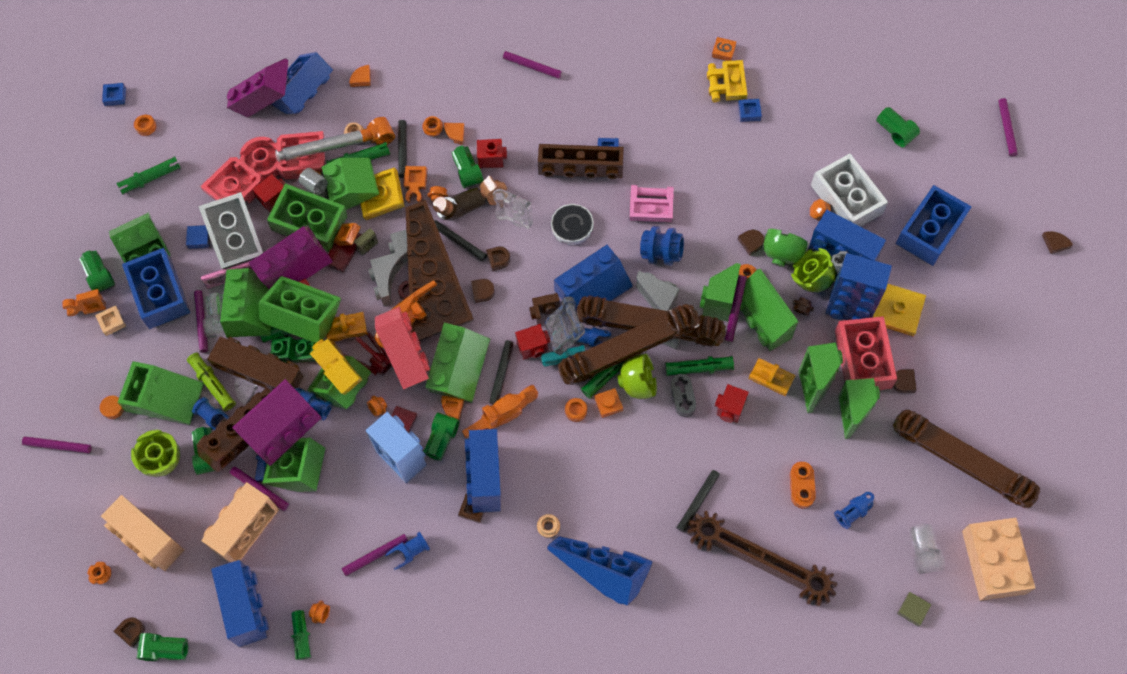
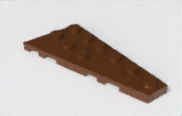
M426 200L405 207L409 295L431 281L437 283L434 288L421 296L417 301L427 314L423 320L416 319L411 325V333L415 331L420 341L440 334L444 323L461 326L474 321Z

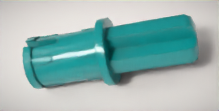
M584 345L568 349L562 347L561 350L544 353L541 355L542 364L544 367L557 365L563 359L577 352L585 351Z

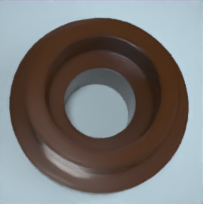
M799 297V300L794 299L792 302L794 304L792 309L806 316L813 312L814 307L811 306L812 302L802 297Z

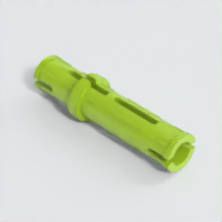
M198 352L191 354L187 358V362L197 373V379L203 381L224 411L231 410L236 405V402L214 375L213 368L207 366Z

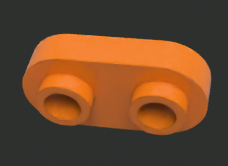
M803 461L795 463L790 470L791 500L796 507L801 509L809 508L816 498L813 467ZM801 469L805 470V471H806V475H805V476L800 475V474H799V470H801ZM806 492L808 498H802L800 493Z

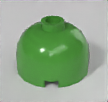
M768 229L763 246L766 255L773 259L772 264L779 267H784L785 264L793 265L804 256L809 244L808 241L791 233L788 235L781 233L782 230Z

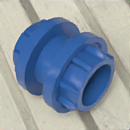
M653 226L651 230L643 232L640 254L643 259H648L649 264H657L658 259H663L666 266H672L674 262L681 261L684 252V236L682 233H677L675 228H668L666 233H661V229L658 226Z

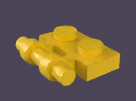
M743 60L722 61V68L716 69V64L714 63L708 65L707 79L710 81L708 89L712 102H719L720 94H725L726 101L747 99ZM723 78L724 84H718V79Z

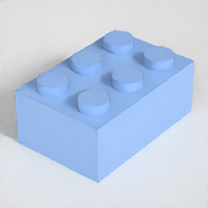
M386 412L365 431L376 453L407 483L427 465L424 459L426 455L422 451L423 447L419 443V438L412 431L409 433L406 431L404 423L398 416L392 417Z

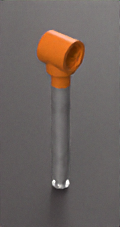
M378 117L367 125V129L282 148V151H275L277 161L280 162L283 159L288 161L367 141L377 145L386 142L388 145L394 141L395 134L386 117Z

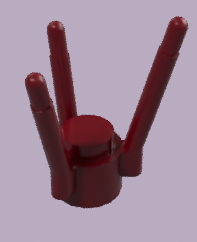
M367 331L368 334L366 335L379 352H375L360 337H356V341L372 355L369 360L371 366L359 360L357 361L374 375L378 373L384 375L392 366L387 353L378 345L374 336L369 331Z

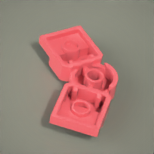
M323 131L284 134L277 138L276 143L268 137L253 138L247 141L241 148L240 159L237 157L229 158L200 187L215 201L241 192L244 201L250 204L256 198L252 189L271 174L275 177L280 175L287 180L298 179L306 168L323 172L322 166L325 165V152L288 161L283 159L278 162L275 151L279 152L282 151V148L324 139Z

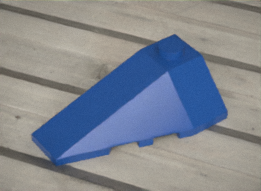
M561 536L557 537L547 547V550L603 595L619 604L627 606L638 596L653 561L631 552L624 551L623 555L609 552V547L602 546V549L591 548L587 542Z

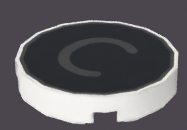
M568 204L560 207L553 214L551 220L553 235L558 241H563L568 245H577L586 241L590 237L594 226L592 215L588 209L577 204Z

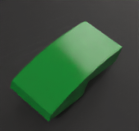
M291 337L273 339L270 353L285 363L288 361L293 363L313 362L316 360L310 353L313 351L312 347L316 343L306 339L295 340Z

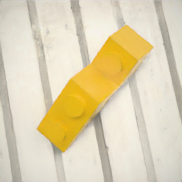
M321 339L314 344L310 355L325 371L324 374L341 394L346 395L363 380L348 363L335 342L329 339L325 341Z

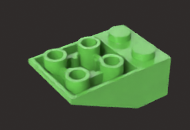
M132 361L117 403L129 413L190 425L194 415L192 409L200 398L204 383L154 365Z

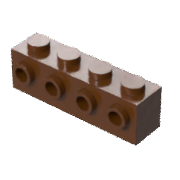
M539 144L538 175L546 177L565 176L567 178L579 176L590 179L596 177L608 179L623 178L624 147Z
M220 336L207 358L212 367L264 389L268 388L270 391L274 390L284 379L294 389L298 388L304 377L297 364L290 361L284 363L280 361V358L271 353L267 355L260 353V350L254 346H243L232 337L226 339Z
M268 388L264 389L261 393H256L250 402L245 406L237 408L228 420L220 422L212 433L203 436L197 444L198 456L217 473L249 447L246 441L232 427L271 392Z

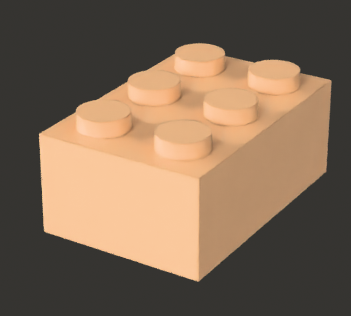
M246 482L243 487L241 486L237 489L231 503L220 511L219 518L214 525L206 529L203 535L204 538L201 541L227 562L241 561L279 509L268 496Z
M122 495L101 515L107 522L104 526L120 538L128 548L132 549L139 558L153 569L160 567L166 571L185 550Z
M1017 518L969 524L962 531L980 601L1026 595L1035 589Z

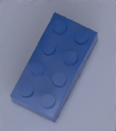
M846 253L831 290L825 314L830 315L831 318L836 320L872 318L886 290L892 265Z

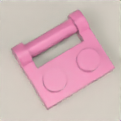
M631 185L629 220L672 222L674 187L667 186V189L643 188ZM637 196L666 197V199L637 198Z

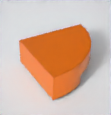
M370 65L361 66L353 72L349 81L350 87L371 86Z
M444 123L445 134L454 143L463 145L464 123Z
M442 395L441 403L445 414L460 420L464 400Z

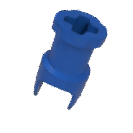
M574 324L570 342L585 343L589 347H594L603 343L599 341V336L610 337L612 333L609 330L594 327L588 329Z
M295 388L322 417L321 420L324 421L331 412L332 402H325L316 398V395L302 388Z
M206 397L199 399L192 409V413L201 416L206 421V425L211 427L212 430L216 429L218 423L224 417L230 418L221 409L213 407Z
M865 492L861 496L851 499L849 505L841 511H835L834 516L843 528L849 529L851 523L859 517H865L867 511L873 507L874 494L872 492Z
M419 531L416 537L406 543L398 544L388 551L385 556L396 550H400L405 555V561L394 568L396 570L413 561V557L424 550L429 551L430 547Z

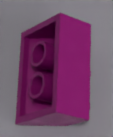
M285 58L269 65L231 88L227 93V108L248 118L285 96L289 60Z
M307 225L301 227L250 261L249 265L260 281L270 290L281 276L300 282L305 278L308 279L333 261Z
M284 379L232 428L271 466L322 417Z

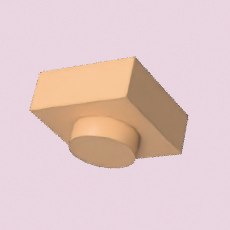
M116 305L95 315L105 336L126 327Z

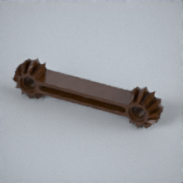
M589 295L588 297H582L576 310V317L580 322L593 327L598 326L602 328L605 326L629 331L663 315L666 311L607 301L606 298ZM700 315L698 317L700 325L694 331L689 332L687 335L673 338L695 342L696 345H703V347L720 346L726 335V326L717 317Z
M684 304L672 308L655 319L584 352L576 353L563 359L558 364L560 377L564 384L568 385L586 381L592 378L593 375L673 338L681 337L694 331L700 325L699 315L693 305Z
M902 410L894 420V431L900 437L910 441L912 444H917L1001 494L1003 498L1014 503L1016 506L1031 508L1038 500L1040 487L1035 481L1007 468L929 422L927 418H924L915 411Z
M704 511L703 517L697 513L695 515L696 521L690 520L689 526L691 529H688L687 534L693 536L690 540L691 544L699 542L698 550H701L704 545L707 552H711L712 545L802 589L803 591L799 594V598L807 596V605H810L814 600L815 605L820 607L822 601L828 604L830 597L836 595L835 590L832 588L837 587L838 584L835 581H830L834 577V573L826 575L827 568L825 566L818 571L817 565H813L811 571L722 528L721 526H723L725 520L720 519L717 521V513L709 517V512ZM710 527L714 534L706 536L702 533L701 529ZM811 581L820 582L822 590H814L811 586Z

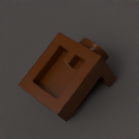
M558 293L532 298L533 306L529 307L531 319H536L537 325H542L540 313L551 314L560 309Z

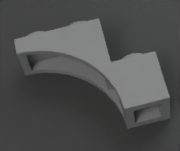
M406 230L390 234L392 242L388 243L391 254L370 260L372 268L368 269L371 280H376L377 287H374V292L377 300H382L384 307L392 305L391 288L393 281L400 269L408 263Z

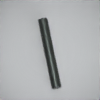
M405 120L398 121L399 178H404L405 166H407V122Z
M437 220L434 221L442 235L479 260L484 261L486 259V253Z
M509 340L505 341L489 401L492 405L499 400L514 344Z
M712 470L676 527L679 531L683 533L686 531L690 520L694 518L720 476L717 471Z

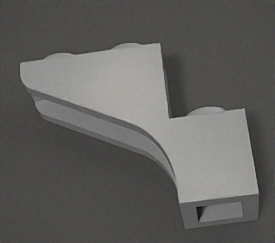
M639 271L636 278V288L651 308L665 311L671 310L678 298L679 288L672 282H664L657 279L651 273ZM671 339L662 344L676 350L681 340Z

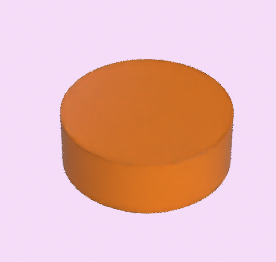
M140 115L134 121V128L138 134L148 136L156 130V122L150 115Z
M107 396L101 401L100 412L106 418L116 419L123 414L124 409L117 403L119 397Z
M580 398L570 399L565 405L566 417L573 422L585 419L587 416V404Z

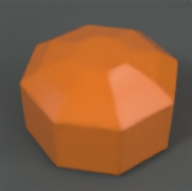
M822 199L814 201L810 207V216L820 221L826 210L831 211V205Z

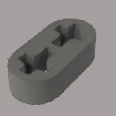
M677 374L671 381V392L675 410L680 416L689 417L694 414L696 409L692 382L687 375ZM678 381L686 384L683 393H681L680 387L676 386ZM683 398H686L687 405H691L689 410L680 407L682 406Z

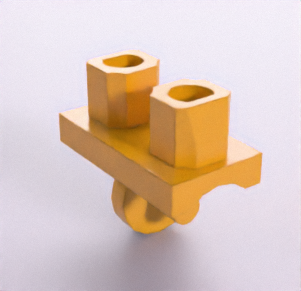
M364 312L349 315L342 313L339 317H335L331 329L326 335L327 339L336 342L368 334Z
M758 358L748 379L780 395L786 396L796 375L779 368L780 365L776 363L773 365Z

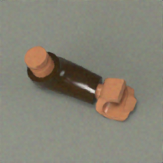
M489 176L479 186L480 191L476 187L450 197H438L433 202V209L441 219L453 221L487 204L486 199L490 205H498L508 198L507 187L504 182L493 180Z

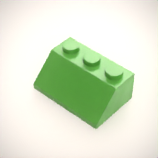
M249 268L227 269L220 319L226 338L271 335L272 326L259 322V301L269 289L260 281L254 270Z
M756 270L746 280L740 311L745 315L747 325L751 329L754 328L757 332L760 343L764 347L766 346L769 351H772L793 338L798 320L762 270Z
M281 276L259 301V322L317 343L319 340L324 339L330 331L341 302V297Z
M444 323L425 388L431 393L459 398L472 403L490 338L464 327Z
M836 343L808 346L798 373L807 413H812L829 390L833 380H835L836 373L839 372V367L843 363L842 352L837 350Z

